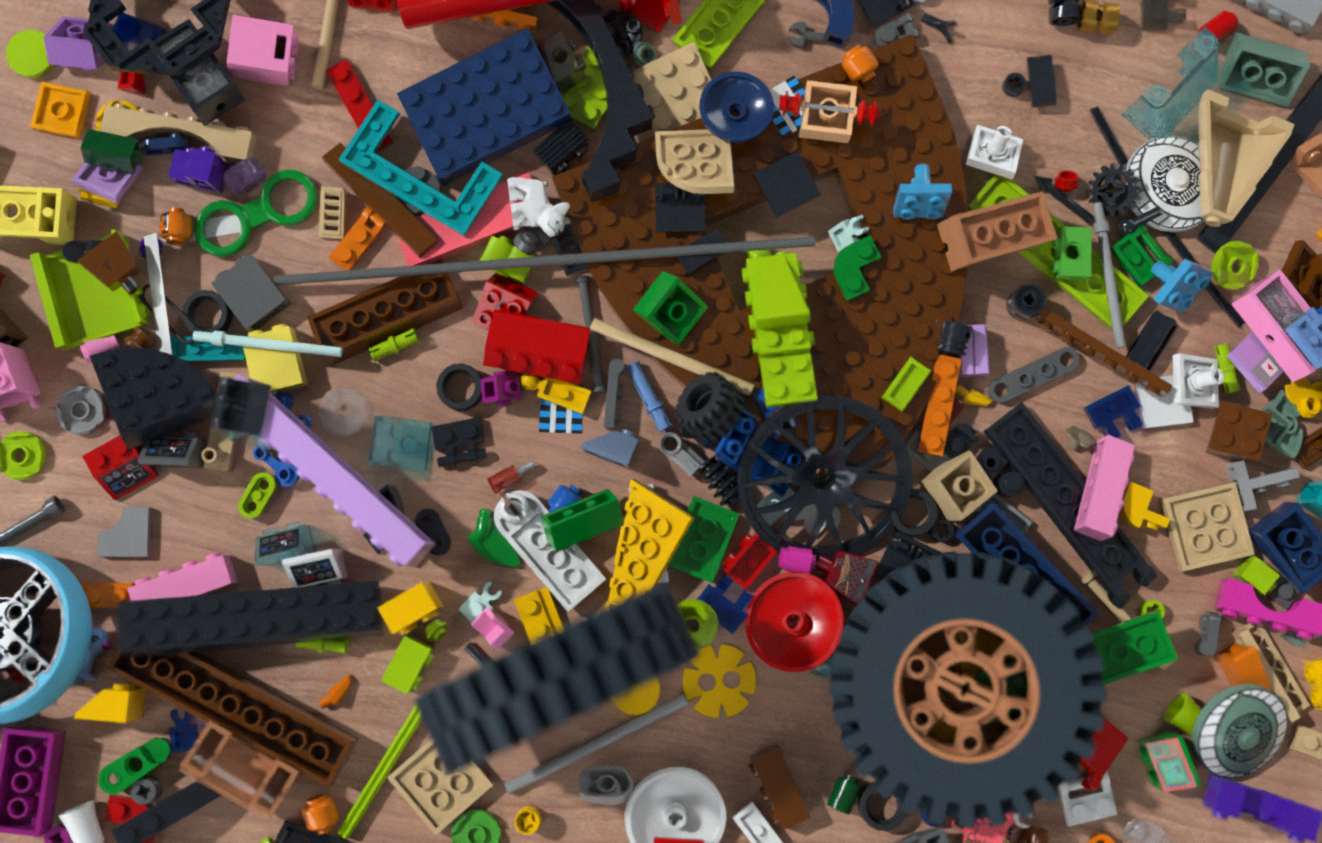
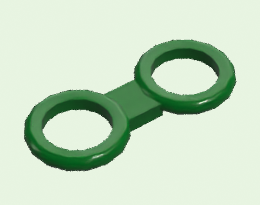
M290 169L278 171L266 180L258 199L243 206L232 201L220 200L212 202L201 209L194 225L196 241L205 252L212 256L227 257L235 255L245 248L250 240L252 230L271 221L279 225L293 226L301 224L311 217L317 206L318 194L316 186L309 176L300 171ZM295 180L306 188V204L297 214L290 216L281 215L272 207V191L282 181ZM230 211L236 214L240 220V235L235 242L228 246H214L206 238V222L216 212Z

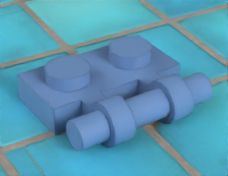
M1311 307L1304 315L1288 326L1285 331L1315 369L1322 367V313L1319 314L1314 307Z

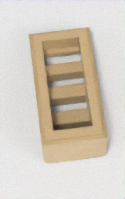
M321 187L320 238L341 240L344 238L348 191L345 188ZM329 196L339 197V200H329ZM328 206H337L339 210H328ZM327 216L339 217V221L327 220ZM326 226H338V231L326 230Z

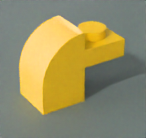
M1133 482L1128 483L1122 496L1124 501L1123 507L1118 515L1130 528H1140L1142 522L1143 527L1153 531L1168 527L1169 518L1147 510L1154 492L1153 490Z

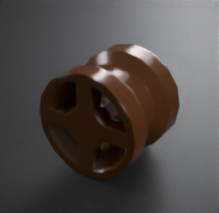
M138 325L134 328V333L124 339L131 348L147 349L149 345L156 343V339Z

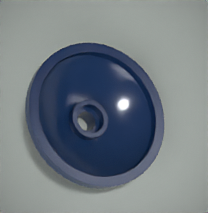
M726 72L716 76L705 86L700 97L699 112L706 128L716 137L729 142H746L758 137L767 129L773 117L774 101L768 87L757 77L745 72ZM737 112L739 116L734 117L731 113Z

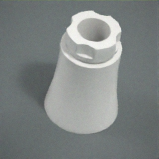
M94 800L77 805L58 815L73 843H104L105 839L96 815Z

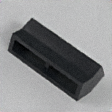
M1159 311L1153 312L1125 357L1151 372L1179 327L1176 320Z

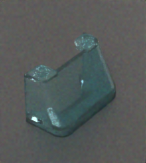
M1206 27L1177 54L1182 59V67L1178 72L1184 77L1178 86L1170 93L1161 85H1152L1121 114L1149 140L1168 136L1200 102L1201 95L1206 90H1211L1218 82L1219 43L1216 36Z

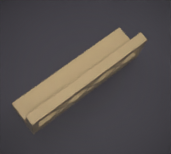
M1246 623L1230 632L1237 644L1256 647L1272 692L1284 703L1288 722H1294L1301 718L1298 713L1308 708L1310 704L1263 625L1256 626ZM1254 626L1259 633L1257 643L1249 631ZM1262 648L1269 650L1272 655L1270 665L1261 651ZM1275 670L1282 672L1285 676L1283 687L1274 673ZM1287 693H1294L1300 704L1294 707Z

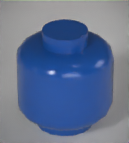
M572 484L569 488L565 485H560L548 499L550 506L548 510L552 512L582 500L580 496L583 493Z

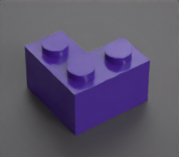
M201 146L200 150L184 148V151L175 149L168 178L178 184L222 193L229 165L222 160L223 157L215 153V150Z

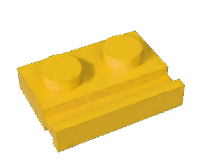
M547 587L514 599L530 642L546 633L563 627L554 600Z

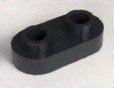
M433 509L421 510L415 518L416 526L433 542L437 538L442 540V546L440 548L434 546L430 553L433 555L446 554L451 549L452 540L439 513ZM426 516H429L432 520L428 526L423 522Z

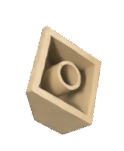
M967 451L938 466L921 480L948 521H962L997 492V489L971 451Z

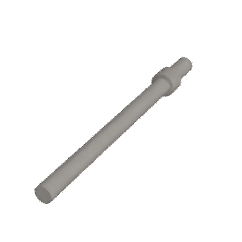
M1103 202L1093 204L1096 222L1093 224L1094 232L1098 235L1115 347L1123 348L1126 347L1108 239V232L1110 231L1109 222L1105 220Z

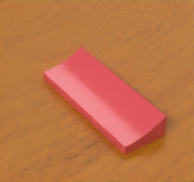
M529 172L521 176H518L525 179H531ZM508 181L498 184L465 237L425 213L416 216L415 218L437 239L438 243L419 258L398 237L407 265H427L439 259L444 260L489 242L491 236L498 238L499 235L504 236L517 231L513 228L511 204L513 203H510ZM517 200V201L514 202V203H519V202H522L523 200Z

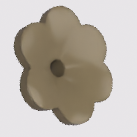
M1071 426L1065 430V433L1071 440L1069 447L1073 450H1078L1080 445L1084 448H1089L1095 443L1087 431L1080 430L1076 426Z

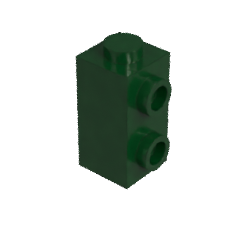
M92 129L87 130L80 147L85 163L134 173L137 164H140L143 158V151L139 148L138 139Z

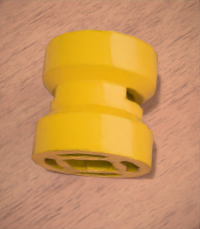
M532 805L522 807L514 821L517 831L524 835L536 832L541 823V812Z

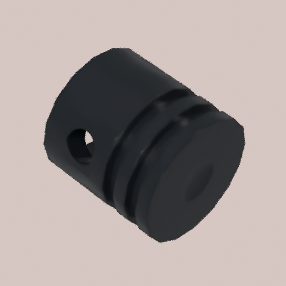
M944 320L940 334L942 340H939L940 347L937 346V349L966 356L964 350L968 349L966 343L969 344L973 327Z

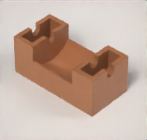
M1043 191L954 215L937 224L942 243L946 242L948 245L946 256L951 272L1011 253L1036 248L1057 239Z
M209 720L196 743L182 762L179 771L268 821L272 818L299 771L278 759H271L231 736V732Z

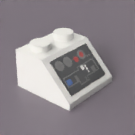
M329 549L282 560L293 587L317 586L326 583V585L342 584L341 580L348 578L343 549Z

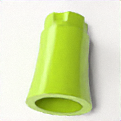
M1182 693L1171 701L1165 711L1164 720L1192 736L1194 724L1202 708L1187 693Z

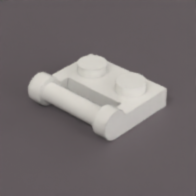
M1107 772L1102 779L1101 790L1069 798V791L1084 788L1081 784L1086 777L1076 779L1073 784L1064 781L1058 786L1066 825L1073 826L1118 815Z

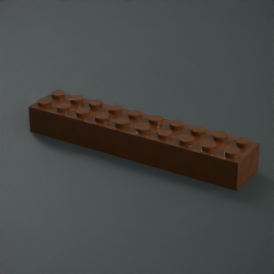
M117 648L106 668L207 723L209 720L231 732V736L274 759L284 762L326 787H330L336 782L359 739L199 652L125 658L118 653Z

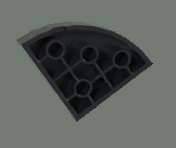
M143 348L108 350L89 356L120 436L128 450L213 416L217 396L214 388L199 370L183 359L165 352Z

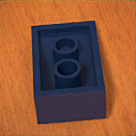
M1283 502L1248 529L1251 539L1259 550L1301 593H1305L1322 579V534L1299 503Z

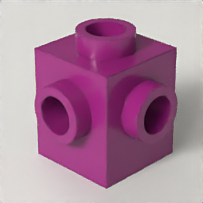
M508 371L495 372L494 376L480 379L483 403H497V407L512 406L511 402L521 400L519 375H509Z

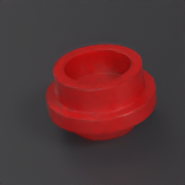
M1063 170L1056 176L1054 184L1061 191L1070 192L1079 187L1080 181L1077 173Z

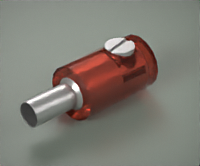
M531 461L518 468L511 465L487 478L494 493L498 494L522 481L520 476L535 467Z

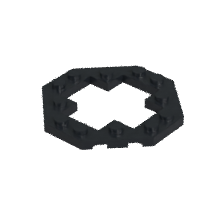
M90 0L88 8L90 15L88 23L84 25L83 33L112 71L181 76L221 47L231 0H203L190 10L203 27L164 54L161 53L150 38L130 52L107 24L127 10L120 0Z

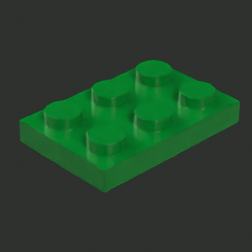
M693 496L687 513L693 516L694 520L668 566L713 583L739 513Z

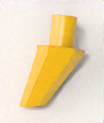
M961 384L956 387L955 393L963 398L961 403L987 407L993 401L973 388L968 391Z

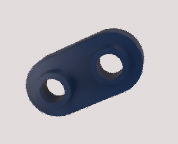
M182 133L170 134V137L166 138L148 136L145 138L146 140L141 142V150L145 155L174 154L175 149L184 151V148L191 149L190 139Z

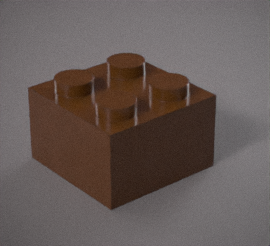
M1221 401L1217 409L1206 453L1237 461L1244 460L1245 463L1257 465L1261 459L1273 413Z

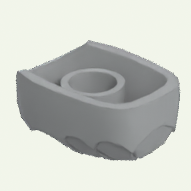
M597 766L584 769L580 773L579 793L582 800L604 805H618L628 802L634 790L633 780L624 767Z

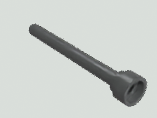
M55 495L44 501L40 510L0 533V544L46 517L51 518L52 516L57 517L65 512L64 504Z

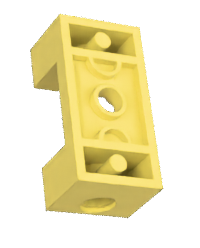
M0 186V242L1 236L38 238L48 244L65 245L69 241H74L77 197L62 188ZM16 205L18 213L16 216L9 218L7 214L8 209Z

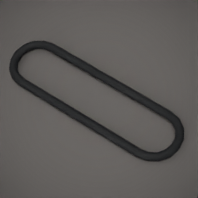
M148 283L142 288L143 294L141 295L142 302L147 306V308L153 313V308L147 303L145 299V291L148 287H150V283ZM165 295V300L190 324L193 332L197 331L194 323ZM169 325V330L182 343L191 344L194 342L193 336L189 341H186Z

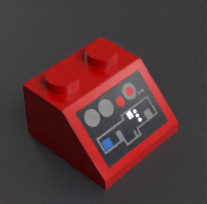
M120 435L82 456L93 478L113 500H118L159 477L154 466L138 464V458L142 452L143 445L128 450Z

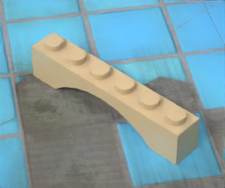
M115 104L114 107L105 105L100 129L102 132L135 138L138 141L158 134L182 133L209 144L227 162L248 166L252 164L257 139L250 132L249 128L243 126H236L235 129L228 128L225 124L215 121L204 126L198 118L188 117L187 120L179 119L175 114L163 113V115H157L153 111L139 108V111H135L122 104Z

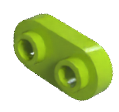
M261 472L252 478L238 503L239 513L243 517L256 519L264 513L278 486L276 478L272 474ZM268 481L269 487L264 490L262 483ZM252 502H255L257 506L254 511H251L249 508Z

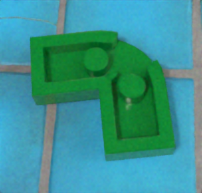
M871 235L844 247L834 261L833 275L846 302L870 290L860 268L881 258Z

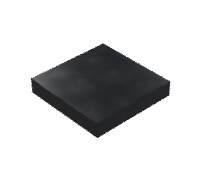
M798 151L754 172V177L776 218L821 195Z

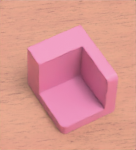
M488 606L471 623L472 627L482 634L497 651L514 634L509 624Z

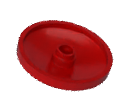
M797 572L778 574L764 582L750 599L745 616L746 635L756 655L767 665L789 673L808 672L825 664L834 655L845 626L843 606L835 591L818 577Z

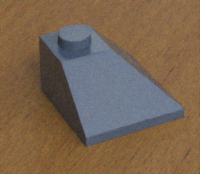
M622 429L621 432L613 431L582 443L580 448L586 453L629 468L639 439L635 438L636 433Z

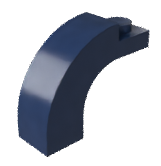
M815 0L824 7L828 15V27L823 41L845 49L854 25L852 0Z

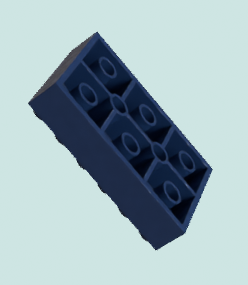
M528 28L397 93L435 173L443 185L476 170L481 162L488 164L556 130L569 118L573 121Z

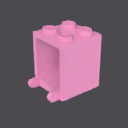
M233 15L227 55L229 76L289 86V79H294L296 67L295 57H292V55L297 56L298 34L294 33V26L292 24ZM276 42L286 43L284 60L274 58Z
M0 342V421L4 422L7 420L4 409L29 400L33 409L39 408L37 396L41 395L25 350Z

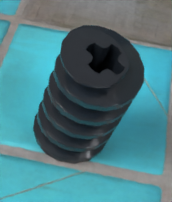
M714 455L699 466L696 473H706L702 481L707 482L711 480L708 489H717L713 495L714 498L723 497L719 503L720 506L727 504L731 506L739 500L738 483H733L737 475L732 474L728 476L727 474L731 468L729 466L722 468L723 462L719 459L716 460V455Z

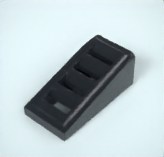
M566 224L562 231L570 230L571 234L559 239L557 235L552 237L558 255H564L563 253L573 249H577L578 253H582L571 224ZM573 239V244L561 248L560 243ZM578 263L569 267L567 264L562 265L566 276L588 268L586 263Z

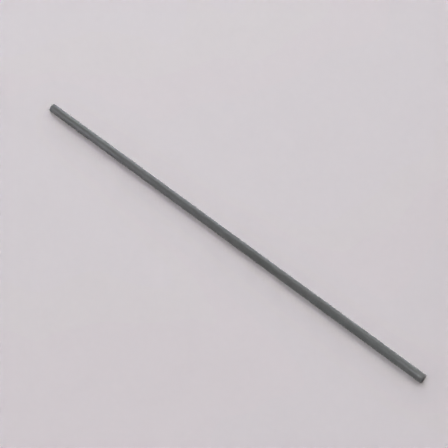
M815 236L274 276V284L288 285L815 246Z

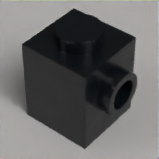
M995 446L983 447L975 457L991 482L1008 462L1002 457L1001 451Z

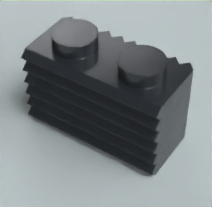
M569 118L532 150L538 160L554 176L556 173L565 172L570 166V161L575 157L579 159L587 153L589 140Z

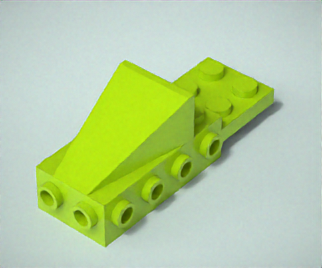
M781 251L772 256H765L763 254L753 255L746 259V268H742L743 283L748 282L749 291H745L746 305L751 306L752 315H748L750 330L755 331V338L752 339L753 354L758 353L766 408L817 401L810 347L814 346L813 332H808L807 323L810 322V311L804 299H807L806 286L800 282V276H803L802 261H797L796 253Z

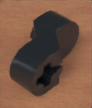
M102 240L69 241L63 247V257L69 263L80 264L77 260L84 256L86 251H90L100 244Z

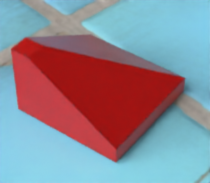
M121 72L117 89L145 94L146 88L143 74Z

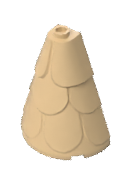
M1208 89L1201 95L1198 110V148L1201 171L1198 175L1202 219L1206 221L1207 225L1219 227L1221 224L1233 221L1254 193L1256 184L1272 165L1273 159L1291 136L1294 124L1276 116H1271L1257 122L1225 108L1228 106L1230 98Z

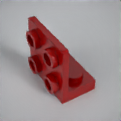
M619 0L620 10L631 12L637 16L641 23L658 33L663 30L671 15H665L663 1L666 0Z
M496 272L486 281L472 323L489 331L494 309L527 315L529 308L537 301L539 292Z

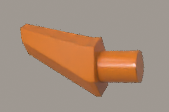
M348 674L328 690L329 695L319 700L320 706L323 709L332 704L336 707L340 704L352 685L351 675Z

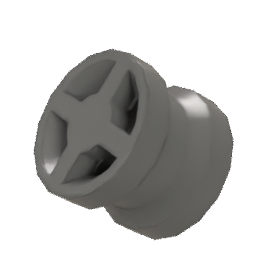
M153 776L140 779L133 784L131 797L138 804H148L159 798L163 789L159 779Z

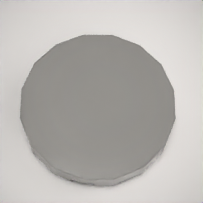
M84 386L72 387L65 391L60 397L59 404L56 406V416L61 427L70 433L78 435L91 434L100 429L106 420L108 412L107 404L102 394L93 388Z

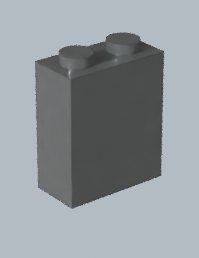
M252 254L244 255L237 259L235 266L220 272L215 277L216 280L211 283L241 324L250 332L259 329L292 304L278 285L274 284L272 277Z

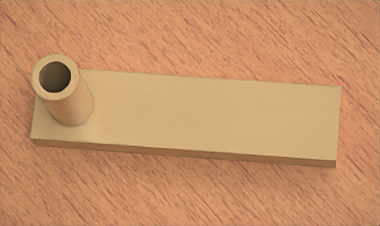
M221 371L220 377L235 378L239 373ZM210 428L208 445L202 452V459L205 461L204 468L231 472L237 432Z

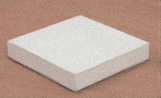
M1173 376L1160 377L1173 385ZM1136 383L1142 429L1193 423L1191 406L1174 404L1173 386L1165 396L1153 397L1145 392V387Z

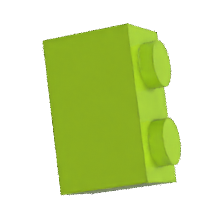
M409 634L404 635L381 681L407 695L413 690L417 691L423 681V677L420 676L423 669H428L435 658V655L432 654L434 647Z

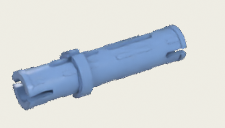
M636 361L626 366L625 369L646 406L645 410L647 414L651 415L659 433L672 427L673 424L663 408L664 403L656 395L640 362Z

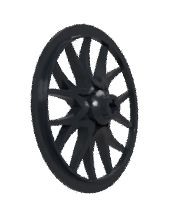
M833 395L817 396V401L786 405L773 413L756 429L743 451L738 470L739 500L744 515L759 537L779 552L781 548H787V546L812 549V555H816V560L819 554L833 559L836 551L858 555L876 545L895 526L891 517L892 510H896L895 514H898L899 519L901 518L908 503L912 487L911 458L908 448L894 424L877 409L864 402ZM837 409L838 428L833 448L823 453L816 446L813 410ZM844 411L859 415L870 422L844 442ZM808 412V445L781 425L797 415ZM875 426L890 443L865 461L856 464L846 462V456ZM777 429L804 454V463L797 466L783 463L762 450L761 446L770 434ZM893 450L897 475L870 471L872 467ZM757 454H760L770 464L783 472L751 480ZM825 468L827 474L825 476L819 475L818 477L817 469L823 470ZM859 480L896 482L890 504L865 498L855 493L851 485ZM778 483H794L798 485L796 492L785 500L757 508L755 505L751 487ZM836 503L847 505L861 523L865 533L842 543L832 515ZM815 504L817 508L816 519L807 542L801 544L784 537L802 509L808 505ZM857 505L886 511L869 529ZM790 509L779 532H776L761 516V514ZM826 520L837 544L812 546Z

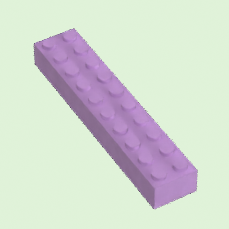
M241 373L234 378L235 380L259 383L257 380ZM269 392L259 439L271 448L273 446L279 451L278 457L288 465L292 463L298 468L296 473L305 481H312L316 485L314 489L324 498L329 497L335 502L333 507L342 515H349L353 519L351 523L362 533L364 531L372 536L370 541L379 549H386L391 554L389 558L399 567L402 565L404 567H416L436 544Z

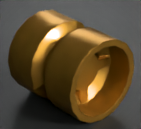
M1083 0L1081 4V21L1077 23V30L1093 33L1097 30L1098 34L1113 36L1119 22V4L1104 2L1100 6L1098 1Z

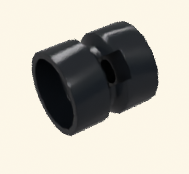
M1048 0V4L1052 6L1049 8L1050 25L1060 27L1080 22L1081 6L1077 4L1080 0Z
M1022 285L1009 295L1006 301V309L1012 318L1019 321L1028 320L1044 308L1046 303L1045 294L1037 285Z

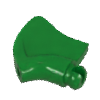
M480 509L475 531L467 536L473 549L483 558L493 563L510 567L519 566L520 560L517 552L498 531L494 518H491L492 510Z

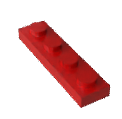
M345 59L325 71L359 129L373 108V105L348 60ZM389 133L375 153L394 143Z

